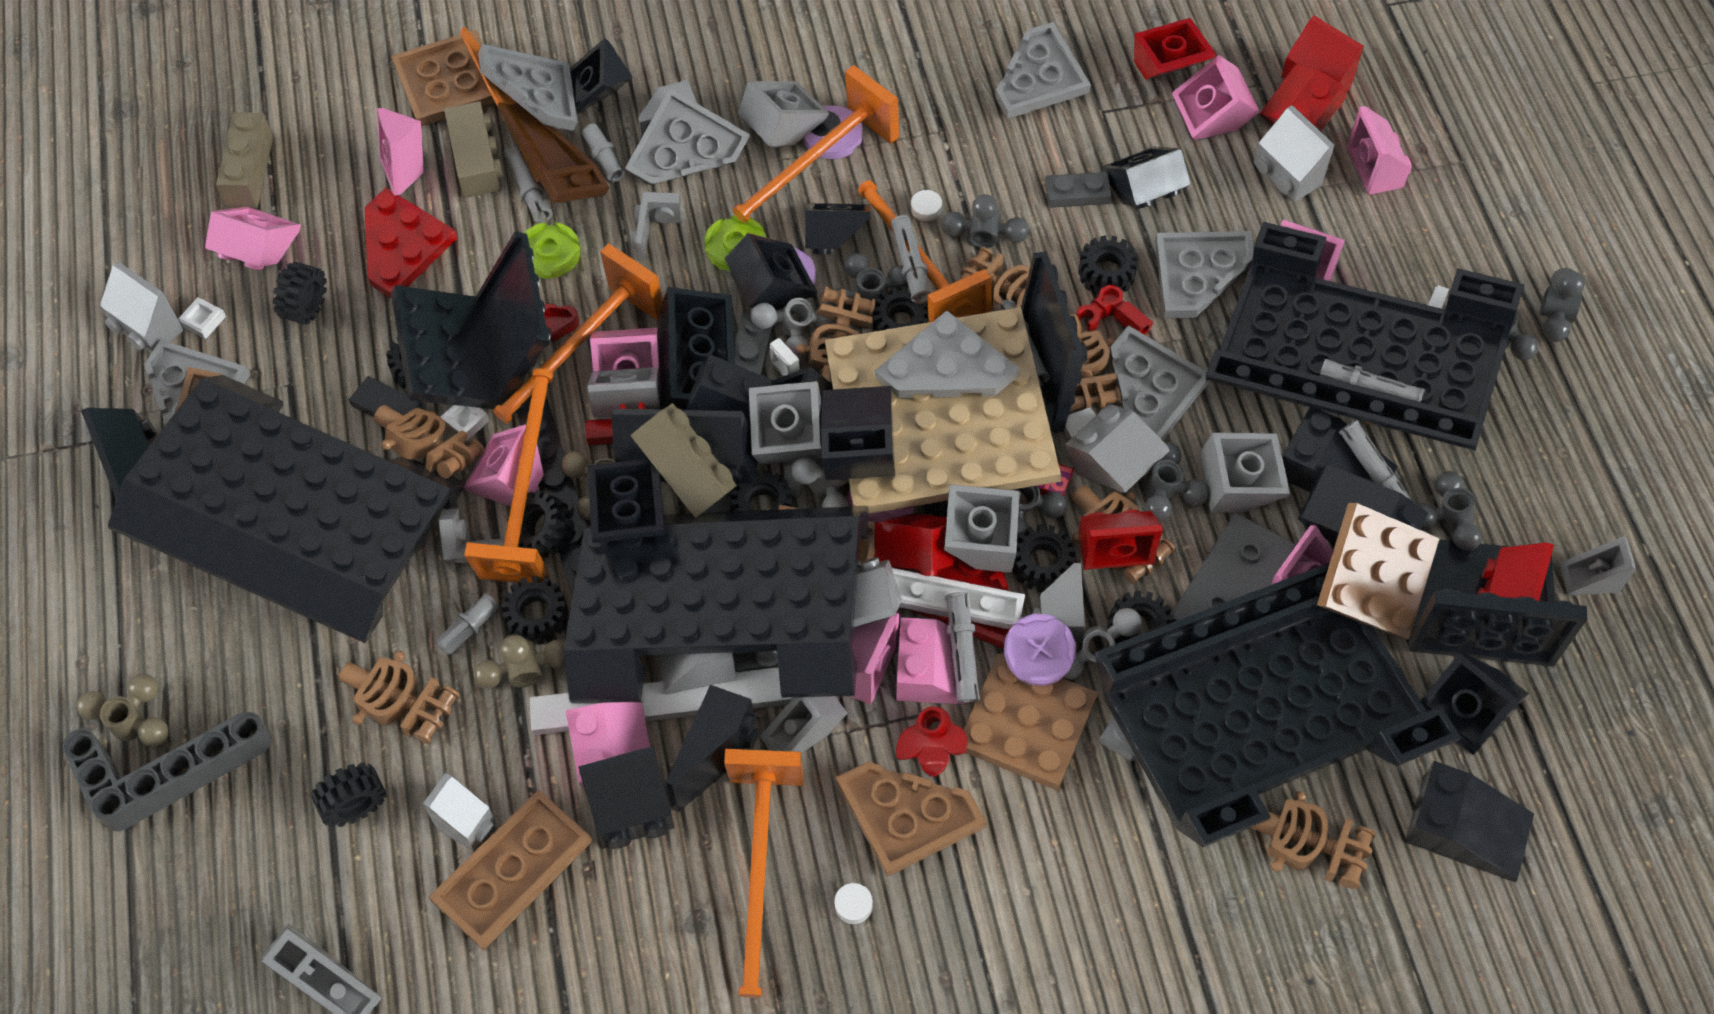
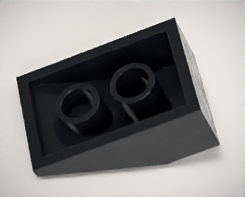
M1310 407L1282 455L1287 482L1311 493L1323 466L1327 464L1373 482V480L1342 435L1339 434V431L1348 424L1325 411ZM1379 451L1394 473L1397 466Z
M649 459L588 465L592 543L665 535L660 475Z
M1327 464L1323 466L1298 520L1307 527L1316 525L1323 537L1335 546L1348 503H1358L1419 530L1422 529L1428 512L1400 492Z
M713 685L709 686L665 782L672 810L680 812L726 773L724 765L725 749L746 750L747 748L751 750L758 736V729L755 728L756 714L753 713L752 700L750 698Z
M654 746L578 766L603 849L607 847L611 849L623 848L628 846L632 840L642 837L658 838L665 835L668 830L675 828Z
M1433 761L1422 779L1405 842L1516 883L1534 813L1474 775Z

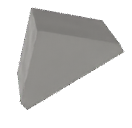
M1624 536L1559 563L1567 593L1571 596L1620 592L1636 571L1628 540Z

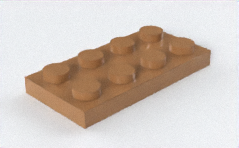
M538 789L429 896V899L484 951L592 842V838Z

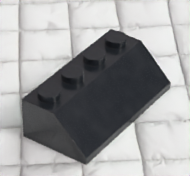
M673 287L667 288L659 308L662 410L672 403L677 409L685 410L699 367L709 354L735 364L732 295Z
M85 408L81 410L83 418L117 500L124 478L154 441L153 437L157 436L156 430L148 418L142 420L134 409Z
M660 409L612 410L615 462L648 459L630 435L660 412ZM681 410L688 417L689 425L695 433L707 441L711 448V453L717 461L729 469L735 484L753 483L758 461L752 455L751 428L743 412ZM659 473L660 481L667 483L663 476Z

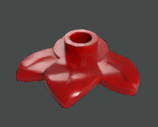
M927 707L919 713L916 724L908 727L901 733L896 746V757L898 760L918 757V762L923 771L930 777H936L946 769L950 754L962 755L966 753L967 736L961 727L952 723L951 717L946 710L940 707ZM940 722L936 729L929 730L932 723Z

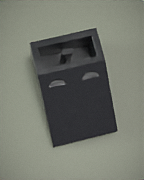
M891 386L823 390L821 447L825 480L895 476Z

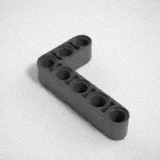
M243 712L122 778L107 749L91 731L87 729L72 731L63 741L62 748L91 811L108 829L122 831L261 755L271 745L272 737L270 731L257 714ZM257 730L251 737L244 738L249 731ZM91 747L87 753L81 755L86 748ZM223 748L221 753H219L217 756L211 757L212 753L215 750ZM189 767L184 774L177 776L182 768ZM105 775L104 779L100 783L94 785L95 781L99 777ZM154 785L152 791H150L148 794L143 795L145 789ZM120 804L115 812L108 814L113 806Z

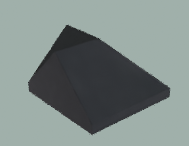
M605 38L570 68L576 114L578 115L612 95L633 78L610 41Z

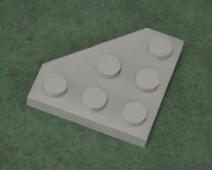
M1054 22L1026 30L1018 51H1015L1003 80L999 82L996 88L995 98L1006 118L1009 119L1090 93L1091 84Z
M481 44L478 52L480 73L544 125L574 131L578 121L569 63Z
M669 87L624 170L646 183L654 185L736 162L750 134Z
M1252 232L1156 233L1155 247L1163 317L1196 318L1249 269L1252 264L1254 250Z
M946 311L874 372L875 379L884 386H891L892 393L898 398H913V394H933V397H961V393H981V396H996L1019 376V367L950 312Z
M1129 325L1110 347L1109 356L1113 373H1116L1117 376L1116 385L1121 392L1122 408L1135 412L1163 441L1210 382V380L1205 379L1207 371Z
M161 339L144 364L165 425L176 412L188 367L221 373L245 384L250 376L246 366Z

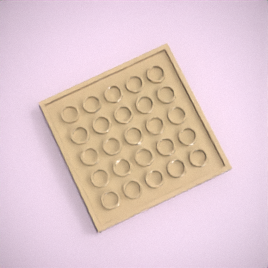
M1021 307L957 318L1019 367V376L996 396H981V393H961V397H933V394H913V398H898L892 393L895 476L849 479L853 506H868L869 514L948 501L950 484L1013 490L1061 482L1060 468ZM932 322L825 340L833 390L884 386L875 379L874 371Z

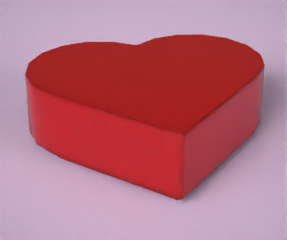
M545 304L544 316L546 326L550 329V339L552 342L557 341L578 327L580 319L574 307L569 305L558 307L555 304Z

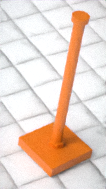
M852 65L845 71L847 108L853 111V113L742 205L737 204L733 208L735 216L741 222H747L752 212L861 122L890 144L899 138L898 97L855 65Z
M871 180L863 182L858 188V194L861 198L869 201L894 233L891 221L896 215L877 193V186ZM905 240L907 251L910 252L908 240ZM918 245L921 260L928 269L927 277L937 288V291L927 295L929 322H934L946 311L956 318L992 312L991 276L985 269L949 284Z
M608 243L600 251L609 289L614 291V293L538 369H546L553 373L625 299L655 320H658L659 308L663 301L658 275ZM532 376L502 406L497 405L493 409L494 414L505 424H508L513 419L511 415L532 395L534 386Z
M534 369L532 373L534 386L504 546L469 542L466 544L464 556L478 579L521 583L520 579L526 577L528 583H531L532 576H539L542 583L544 577L548 578L549 572L537 549L518 547L548 383L552 382L553 373L546 369Z
M725 749L724 765L729 782L756 784L743 986L739 987L738 996L759 998L762 997V988L758 987L771 785L803 786L804 771L801 752Z

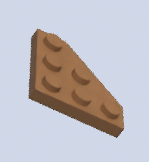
M869 761L836 777V784L887 877L986 828L987 825L970 792L957 787L951 789L934 784L933 780L906 772L900 774L883 769L882 765Z

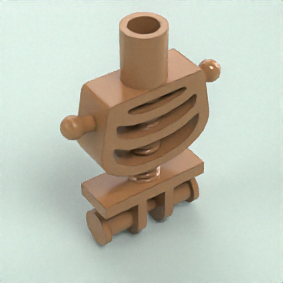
M981 247L978 255L968 261L969 267H964L961 270L959 280L985 269L991 276V287L994 289L993 310L995 311L998 304L1001 305L1002 310H1005L1001 303L1003 301L1000 298L1001 293L1006 295V300L1014 301L1015 299L1017 301L1016 308L1021 307L1030 267L1017 265L1008 269L1002 276H998L1004 267V255L999 253L992 261L994 258L993 253L988 248Z
M825 285L821 296V302L823 303L819 306L816 315L836 320V323L818 327L809 340V346L799 344L797 352L800 354L809 353L808 364L822 368L821 375L832 383L827 351L818 349H826L825 340L860 334L851 329L849 325L868 329L873 319L870 316L874 310L875 299L861 298L860 293L856 292L853 298L846 296V289L841 288L840 291L829 289V286ZM827 301L836 304V306L834 307L823 303ZM844 303L850 305V310L843 309ZM857 310L867 312V315L859 314ZM823 335H833L832 338L818 339V337Z
M1070 314V316H1074L1076 319L1077 335L1080 342H1084L1086 345L1087 361L1082 365L1081 383L1077 384L1075 404L1071 405L1069 413L1076 409H1087L1093 403H1097L1099 409L1105 408L1106 404H1121V392L1119 387H1116V373L1100 375L1107 369L1110 354L1109 348L1116 340L1108 338L1105 341L1098 330L1083 333L1078 316Z
M382 405L374 415V422L386 428L385 440L381 442L382 449H392L401 457L410 460L427 457L425 469L430 472L437 469L438 474L442 478L447 479L452 476L453 472H461L465 469V466H470L474 463L475 457H480L484 454V447L477 440H472L466 446L467 433L463 430L448 440L443 441L445 421L437 416L435 411L427 412L423 409L415 408L402 415L392 408Z
M1082 485L1071 497V500L1085 512L1082 516H1088L1095 512L1116 514L1117 511L1123 513L1132 509L1140 511L1138 506L1133 503L1136 495L1131 491L1127 492L1125 497L1119 492L1114 491L1101 500L1086 485ZM1080 517V519H1079L1078 531H1079V526H1080L1081 517ZM1078 532L1072 535V540L1075 543H1080ZM1164 538L1161 540L1153 565L1160 567L1164 564L1165 557L1176 552L1175 546L1169 539ZM1152 565L1131 566L1130 568H1125L1123 574L1131 584H1136L1141 576H1149L1153 572ZM1114 567V569H1115L1117 572H1119L1121 569L1124 568V567Z
M402 651L395 652L394 660L383 657L379 658L371 671L352 662H348L343 667L340 681L358 689L353 697V701L360 712L353 715L352 721L354 724L359 725L363 723L364 718L368 716L378 724L388 725L398 720L409 710L400 728L404 735L411 737L413 734L415 738L425 744H430L432 741L430 738L435 730H441L443 727V722L439 720L441 715L449 717L452 713L451 705L455 699L460 697V694L449 686H444L442 689L438 680L433 677L430 678L419 697H416L417 678L411 667L402 663L405 659V654ZM404 677H406L407 684L405 686V689L402 690L404 684ZM441 689H442L443 693L441 694V696H440L439 699L437 700L436 697L438 696L439 692H440ZM429 709L434 711L432 715L427 713ZM419 723H423L419 730L415 731Z
M1303 791L1295 793V800L1287 799L1280 815L1268 811L1271 816L1268 821L1251 827L1254 830L1272 836L1267 854L1276 859L1271 863L1273 871H1281L1283 864L1295 870H1304L1323 851L1324 854H1331L1324 880L1332 882L1340 866L1346 870L1339 882L1351 889H1358L1360 886V874L1365 873L1367 869V864L1361 859L1371 856L1372 849L1369 846L1371 839H1374L1376 835L1372 829L1358 826L1355 830L1357 834L1355 840L1348 838L1353 820L1346 818L1341 825L1337 841L1331 840L1330 837L1327 839V816L1319 806L1304 802L1306 794ZM1297 817L1300 818L1301 827L1296 825ZM1312 821L1317 827V834L1316 832L1312 833L1310 830ZM1289 840L1297 841V844L1292 849L1286 848ZM1304 845L1314 849L1308 855H1299Z

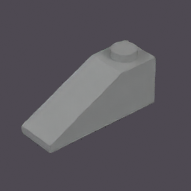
M287 924L262 957L263 963L333 1014H370L382 998L330 954L290 924Z

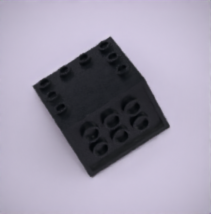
M513 233L476 296L394 286L391 298L409 401L494 409L497 405L502 406L516 392L518 387L522 386L524 378L530 369L535 366L537 358L543 349L549 345L551 337L550 329L546 326L544 316L545 304L540 298L538 288L539 277L535 274L533 265L534 253L533 249L529 246L527 233Z
M1045 251L1033 253L1021 309L1024 320L1030 328V338L1046 371L1050 375L1047 383L1044 382L1042 376H1039L1043 383L1040 389L1051 433L1064 432L1071 405L1075 404V391L1077 384L1081 383V369L1083 363L1087 361V348L1084 342H1080L1077 335V322L1075 317L1070 316L1068 311L1066 292L1059 287L1057 268L1054 264L1051 265Z
M1439 539L1409 638V651L1457 656L1460 652H1463L1477 659L1554 667L1587 621V606L1574 605L1569 601L1563 600L1555 601L1552 555L1539 601H1535L1531 597L1507 598L1498 597L1493 593L1477 594L1480 587L1485 588L1487 580L1482 578V573L1488 558L1495 559L1502 547L1509 546L1480 544L1472 551H1463L1456 547L1453 541Z

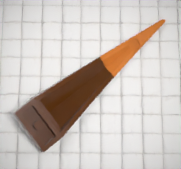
M462 27L460 35L480 72L478 56L480 45L465 27ZM480 73L536 183L544 187L554 204L606 195L609 185L594 162L580 152L554 127L544 125Z

